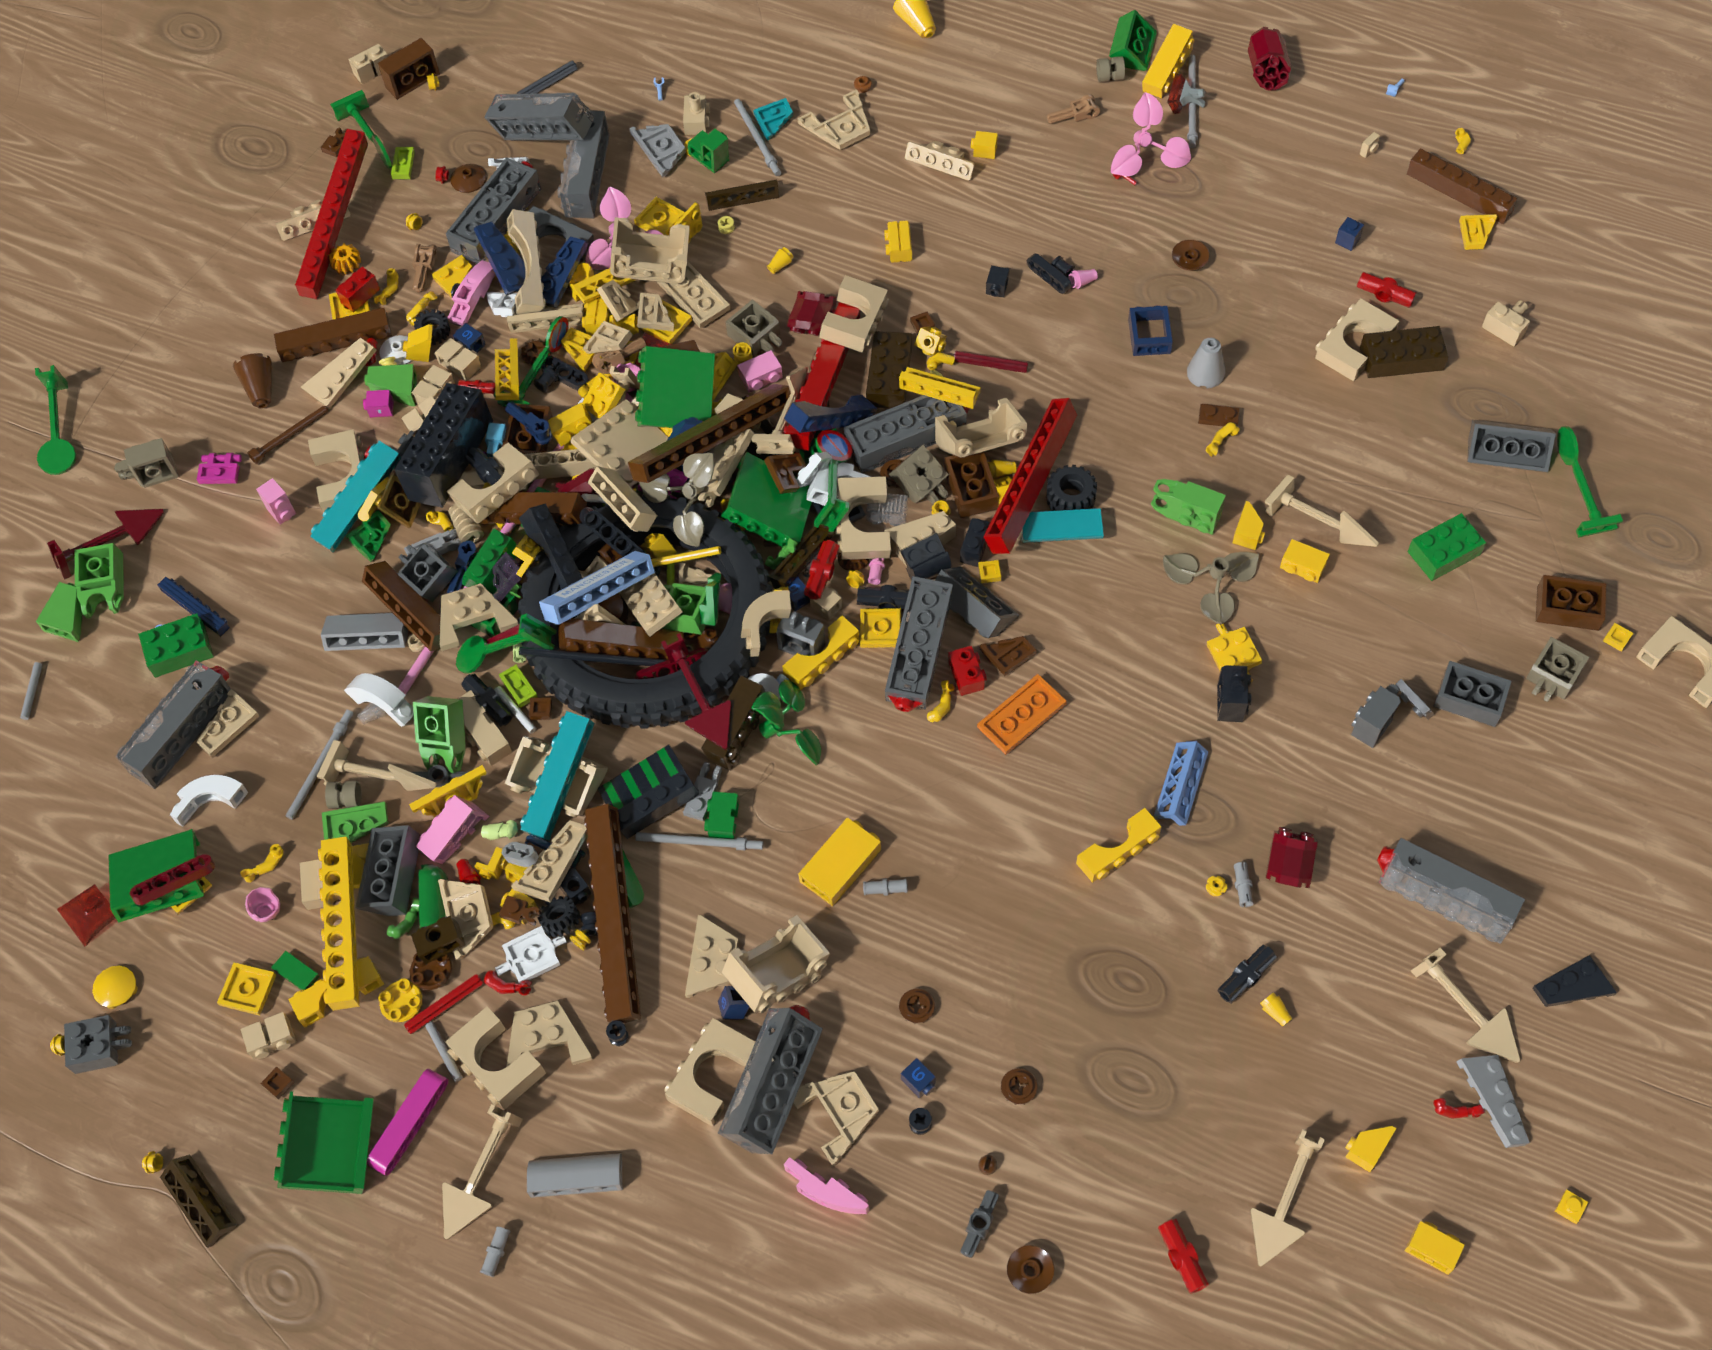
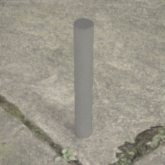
M35 662L33 665L20 716L23 720H28L42 669V664L39 662Z
M429 1022L425 1025L453 1080L455 1082L460 1081L463 1077L453 1058L448 1054V1049L435 1024Z

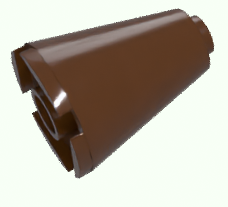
M253 353L240 357L241 361L238 363L235 360L233 363L234 371L252 405L259 409L268 407L272 396V361L270 356L267 355L266 358L263 357L262 353Z

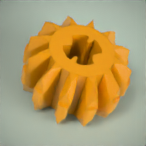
M343 243L342 246L337 245L336 249H331V254H329L330 265L338 274L343 272L346 275L348 271L353 273V269H358L361 263L360 253L352 244L346 245Z

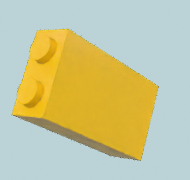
M847 817L798 873L799 882L833 907L881 851L880 838L873 832L868 833L864 830L858 821H852Z

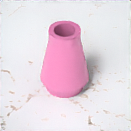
M1095 269L1075 270L1069 274L1068 279L1071 282L1072 288L1079 289L1097 280L1098 275Z

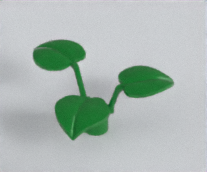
M784 680L779 684L778 688L781 699L788 704L784 710L781 709L778 697L768 691L761 694L752 706V709L758 711L767 719L759 725L760 733L765 738H770L775 734L778 737L786 734H797L795 740L798 747L815 765H818L821 757V744L811 730L805 729L801 731L796 729L782 731L784 727V714L791 707L794 711L800 712L805 706L804 695L800 688L790 680Z

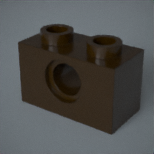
M451 915L442 917L436 923L421 927L417 932L411 934L418 957L426 964L466 945L459 924Z

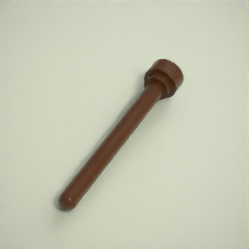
M327 406L320 407L261 448H252L247 452L248 456L257 465L263 461L264 454L327 413Z

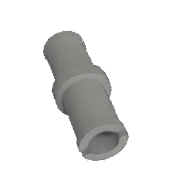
M1238 862L1233 867L1236 876L1235 888L1238 890L1239 906L1244 907L1245 903V907H1250L1254 902L1252 900L1251 887L1253 885L1252 881L1249 880L1248 864L1243 862L1242 867V862Z
M885 878L882 881H863L864 895L883 894L887 896L888 893H907V879L887 880Z
M496 1227L490 1247L487 1246L486 1248L488 1253L480 1273L494 1277L500 1258L505 1254L503 1250L508 1235L511 1232L510 1230Z

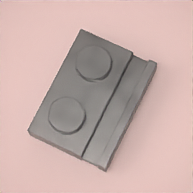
M1402 679L1395 684L1400 690L1398 695L1406 703L1410 701L1414 705L1412 710L1420 718L1425 716L1429 720L1434 715L1431 709Z

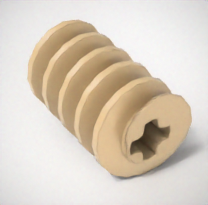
M453 504L448 512L461 543L464 541H472L474 543L481 540L484 536L481 525L477 524L456 504Z

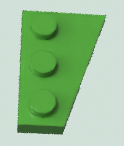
M385 801L322 812L324 840L347 836L350 843L370 834L372 828H381L389 824Z

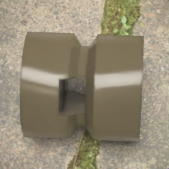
M1122 56L1112 57L1111 60L1108 58L1097 59L1096 71L1098 82H1106L1110 78L1114 81L1124 80L1125 65Z
M358 780L345 781L344 784L340 781L327 782L325 800L329 809H340L343 805L346 808L361 805L362 793Z

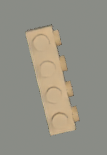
M597 466L588 484L631 530L635 532H648L657 517L654 511L614 469Z

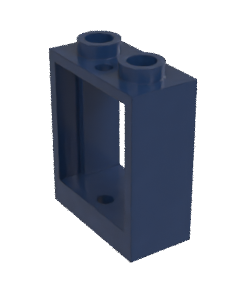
M1168 306L1130 308L1128 322L1133 356L1171 354L1173 342ZM1163 320L1165 337L1138 338L1136 321Z

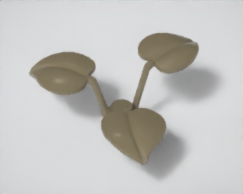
M695 453L685 459L683 472L690 480L684 486L669 487L670 478L667 474L649 483L639 482L643 494L653 503H660L666 500L668 490H682L683 495L691 499L684 508L683 515H678L674 518L673 528L675 534L682 542L694 547L700 546L704 533V521L698 513L693 511L687 513L693 502L697 500L696 497L704 492V487L712 479L714 472L713 453Z
M1236 552L1227 555L1225 558L1217 557L1212 565L1207 564V567L1196 572L1198 564L1192 556L1188 554L1164 555L1163 566L1168 577L1175 583L1182 585L1189 584L1193 576L1197 577L1210 570V575L1217 579L1215 594L1208 593L1204 595L1200 602V608L1207 618L1218 624H1223L1232 616L1234 601L1227 593L1219 594L1222 578L1225 574H1230L1231 578L1235 581H1249L1256 572L1259 554Z

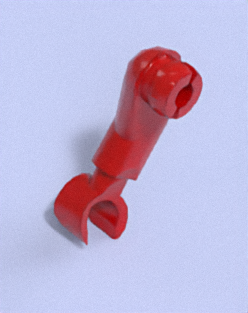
M489 970L484 976V983L499 994H511L518 991L519 994L526 996L531 991V988H523L531 986L532 982L530 980H524L520 984H515V982L506 983L493 970Z
M1445 1098L1433 1101L1435 1112L1451 1119L1468 1117V1115L1477 1118L1485 1113V1109L1482 1108L1481 1104L1471 1108L1466 1106L1453 1107L1446 1105Z

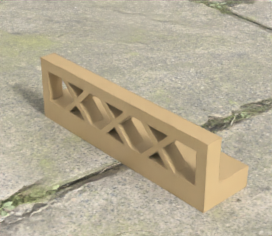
M583 303L558 306L557 308L547 307L541 310V312L517 314L515 311L512 316H507V322L511 333L549 329L552 322L559 316L566 317L569 326L582 325L584 307Z

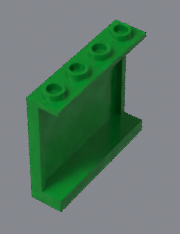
M650 346L642 348L638 357V361L641 363V371H638L637 382H640V390H637L636 402H639V408L635 412V421L638 422L637 427L650 426L673 429V426L690 417H696L702 421L711 418L715 353Z
M746 452L737 465L739 472L728 507L721 516L732 523L746 528L748 531L762 536L766 540L780 545L782 548L787 546L789 538L796 541L798 545L811 506V501L807 500V492L810 485L800 487L796 492L780 494L765 461Z
M193 829L108 855L110 909L118 923L204 896V890L199 883V879L143 905L135 904L130 896V890L135 885L197 857L196 846H199L200 842ZM184 872V873L180 874L178 877H183V876H185L188 872ZM162 882L158 887L165 885L167 882Z
M290 1091L289 1098H284L282 1112L287 1114L286 1121H281L279 1135H284L283 1144L278 1143L276 1158H281L280 1167L275 1166L273 1181H278L277 1188L362 1194L374 1098L364 1097L363 1101L305 1097L293 1096V1092Z

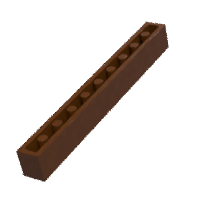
M772 384L630 460L628 465L633 481L649 483L684 464L688 456L695 453H704L783 410L791 394L789 386Z
M605 804L585 810L584 824L588 835L586 844L590 854L588 863L592 873L593 908L596 912L597 920L595 922L599 939L597 948L601 958L602 993L605 997L606 1005L604 1014L607 1022L617 1020L627 1023L640 1020L641 1012L618 808Z

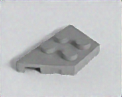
M669 124L646 126V129L636 130L635 127L630 128L631 135L662 178L668 174L686 153L685 146Z

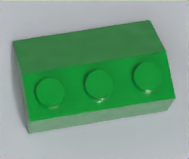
M1136 10L1125 14L1118 20L1109 57L1122 56L1125 68L1146 71L1157 31Z
M493 529L464 573L462 585L471 587L481 583L492 595L497 588L503 590L504 583L509 580L506 572L516 558L512 554L517 546L513 539Z

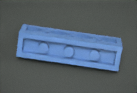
M1197 741L1176 743L1154 817L1157 819L1171 818L1179 826L1187 824L1208 755V751ZM1182 749H1188L1187 753L1180 758ZM1182 766L1181 771L1175 776V771ZM1176 784V789L1169 794L1170 788ZM1171 803L1169 811L1163 812L1164 807Z

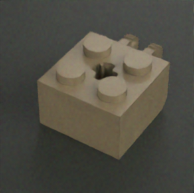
M753 299L725 321L727 335L736 343L744 342L749 344L752 356L762 349L766 352L770 350L773 352L774 348L770 345V342L777 347L782 345V341L778 337L780 335L778 320Z
M162 438L124 449L126 460L118 462L114 466L120 479L127 480L135 477L139 485L144 488L179 477L175 460Z
M924 445L915 450L889 473L891 478L914 503L926 496L934 505L939 499L932 491L933 488L942 498L948 496V492L940 482L949 474Z
M1550 637L1526 678L1536 684L1532 694L1537 695L1542 687L1547 690L1544 696L1545 701L1548 702L1552 694L1565 699L1589 657Z

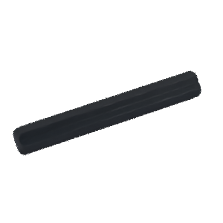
M571 60L516 93L518 99L526 100L576 71V63Z

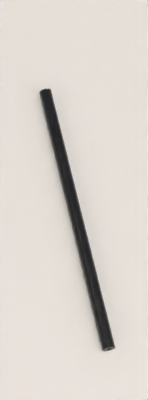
M519 647V655L641 666H653L666 661V659Z

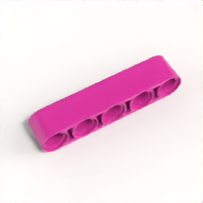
M429 1068L422 1073L367 1158V1165L385 1176H388L393 1171L448 1085L447 1078Z

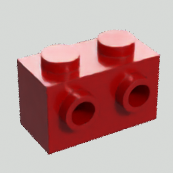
M362 266L335 290L340 303L354 313L376 294L380 287L375 275Z
M972 645L948 652V663L960 696L984 690L987 676L985 670L980 669V657L978 652L973 651Z

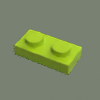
M413 147L395 148L391 171L392 179H410L415 154Z
M516 664L499 674L501 681L520 708L530 703V698H538L536 692Z

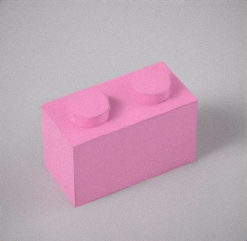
M772 350L737 365L739 377L748 392L759 390L763 386L783 378L782 366Z
M273 478L256 489L266 509L280 525L290 520L296 514L286 493Z

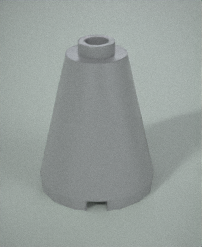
M1206 338L1202 341L1188 364L1187 377L1197 387L1201 385L1207 386L1206 388H1213L1223 381L1225 365L1220 342L1215 338Z

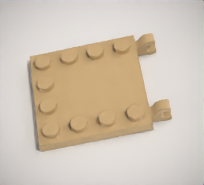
M636 397L631 403L626 399L571 438V443L595 466L614 469L632 489L639 485V481H633L628 462L666 442L668 439L658 427H637L638 422L635 421V412L639 408V402H636Z
M746 429L708 450L707 453L714 454V472L710 483L704 487V492L698 496L699 501H705L706 499V507H711L716 496H721L751 442L754 435L751 429ZM682 490L680 493L672 491L670 494L675 497H685Z

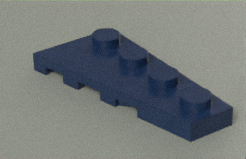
M492 221L475 226L476 236L505 294L518 292L525 281L526 268L524 261Z
M570 236L556 254L557 258L551 264L549 263L545 268L546 272L541 277V283L544 285L542 294L545 299V305L554 308L558 307L588 246L585 240Z

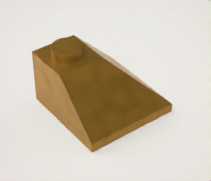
M393 474L388 481L377 508L407 528H411L421 503L408 500L398 477Z

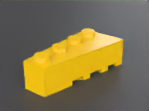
M1176 24L1172 25L1142 82L1143 92L1161 99L1165 93H1168L1171 83L1193 50L1194 39L1192 30Z

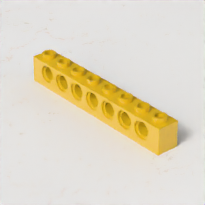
M346 836L321 840V848L318 849V857L322 861V868H319V878L323 884V888H320L319 891L320 899L323 901L320 915L322 921H324L321 936L323 942H325V949H322V958L326 962V969L323 970V979L327 983V990L324 991V1001L333 1011L360 1007L352 844ZM339 860L337 864L331 865L333 861ZM335 880H340L338 884L332 885ZM336 900H341L339 904L333 905ZM337 920H342L339 925L333 926ZM343 940L339 946H334L337 941ZM344 960L341 966L335 967L338 961ZM345 981L343 986L336 988L339 982Z

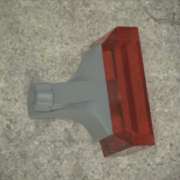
M1182 74L1175 75L1167 103L1173 114L1181 113L1182 107L1189 102L1203 108L1206 102L1202 97H1205L1206 92L1204 89L1191 88Z

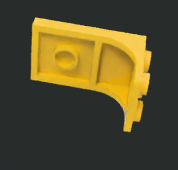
M657 196L634 219L635 225L643 230H657L667 236L670 235L672 226L677 224L688 225V244L691 238L696 233H699L703 227L698 203L695 202L684 212Z

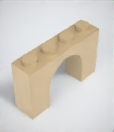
M845 275L839 288L837 301L860 309L866 316L861 319H848L827 312L821 326L819 338L863 352L865 346L870 345L871 333L874 334L877 329L878 323L876 321H880L882 318V308L886 309L889 301V298H886L888 290Z
M1360 299L1356 304L1353 303L1350 306L1346 316L1342 315L1337 326L1335 328L1332 327L1327 333L1326 339L1319 341L1316 346L1317 353L1315 359L1350 380L1355 381L1365 369L1368 358L1349 347L1343 337L1352 332L1375 333L1397 330L1399 320Z
M354 429L308 440L310 455L315 466L335 461H345L352 465L351 471L344 479L316 487L319 504L323 512L328 507L331 508L337 493L344 490L347 486L345 485L347 479L351 475H355L358 470V464L364 459L363 451L360 452V447H363L361 437L356 436Z
M510 443L505 444L493 454L501 468L505 470L503 476L495 484L484 489H474L461 479L447 490L454 503L477 524L540 475L533 463Z
M886 477L838 478L837 497L840 500L849 502V510L836 527V534H840V541H837V544L839 545L841 559L890 558V532H862L851 524L848 517L851 510L860 504L886 503Z
M1671 616L1642 647L1636 658L1654 670L1672 652L1684 651L1696 656L1704 667V677L1694 687L1689 696L1707 708L1712 703V644L1703 639L1698 633L1686 627L1683 622Z
M485 1007L446 1041L450 1048L447 1052L455 1062L459 1059L463 1063L460 1067L468 1076L471 1074L475 1076L474 1083L481 1091L486 1089L490 1093L487 1095L488 1099L495 1106L500 1104L505 1110L543 1077L546 1072L528 1050L502 1070L487 1071L481 1068L480 1059L484 1049L506 1030L498 1017L488 1007Z
M712 1018L710 1023L704 1025L699 1041H695L692 1044L687 1060H683L680 1063L675 1079H671L665 1087L667 1101L712 1127L720 1117L725 1106L722 1100L704 1091L697 1085L695 1077L698 1067L710 1057L725 1056L749 1069L759 1047V1043Z

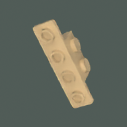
M912 141L907 144L905 159L968 181L972 178L975 165L973 162L963 159L965 153L959 151L958 148L943 146V143L933 141L927 146Z
M316 200L307 207H297L293 212H290L292 218L276 223L281 239L285 241L312 231L323 201ZM348 207L344 219L350 217Z

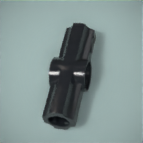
M473 447L468 450L465 458L484 483L488 482L492 486L503 476L504 473L498 463L493 458L489 459L480 448Z
M883 585L880 588L858 587L857 605L878 606L879 609H905L909 591L898 590L892 585Z
M475 673L467 675L461 683L463 689L466 692L470 690L473 692L480 707L483 706L486 711L485 713L500 727L509 724L514 715L501 701L496 691L490 686L487 687Z
M1262 945L1248 960L1244 959L1234 969L1232 975L1218 988L1217 991L1226 1002L1232 1004L1247 988H1252L1261 978L1262 973L1277 959L1274 951L1270 947Z

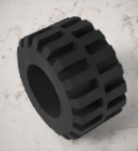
M1065 465L1063 469L1057 468L1056 473L1053 472L1047 484L1046 498L1051 511L1093 509L1097 493V482H1095L1096 478L1094 475L1091 476V472L1089 470L1085 471L1082 466L1077 468L1076 465H1072V467ZM1076 489L1081 493L1078 495H1068L1063 490Z

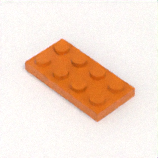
M1037 674L977 724V728L1007 755L1062 709L1067 701Z

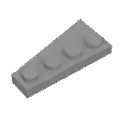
M1499 1056L1461 1058L1458 1060L1459 1068H1464L1469 1077L1466 1080L1470 1087H1474L1481 1100L1479 1102L1482 1108L1486 1109L1491 1115L1492 1119L1490 1122L1505 1148L1529 1144L1530 1142Z

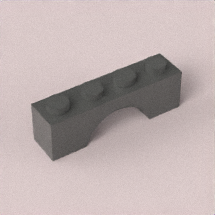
M535 206L528 211L534 213V220L537 221L536 236L539 239L547 235H559L565 238L566 241L570 236L585 240L588 246L581 258L584 261L589 246L594 242V236L589 230L581 229L574 223L564 221L559 216H554L547 213L544 209H539Z

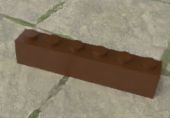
M1421 148L1410 161L1407 175L1484 215L1496 214L1497 218L1495 221L1501 224L1506 222L1514 210L1518 198Z
M385 308L274 334L277 353L282 362L347 348L360 338L367 341L369 338L378 340L392 336Z
M517 492L482 520L481 523L521 524L519 517L529 508L546 503L556 524H581L580 512L586 508L588 503L579 493Z
M386 561L365 565L362 582L430 652L441 649V616Z
M570 618L561 623L558 629L559 650L669 660L661 642L665 640L667 645L678 641L677 634L680 633L683 638V632L659 629L649 636L643 627Z

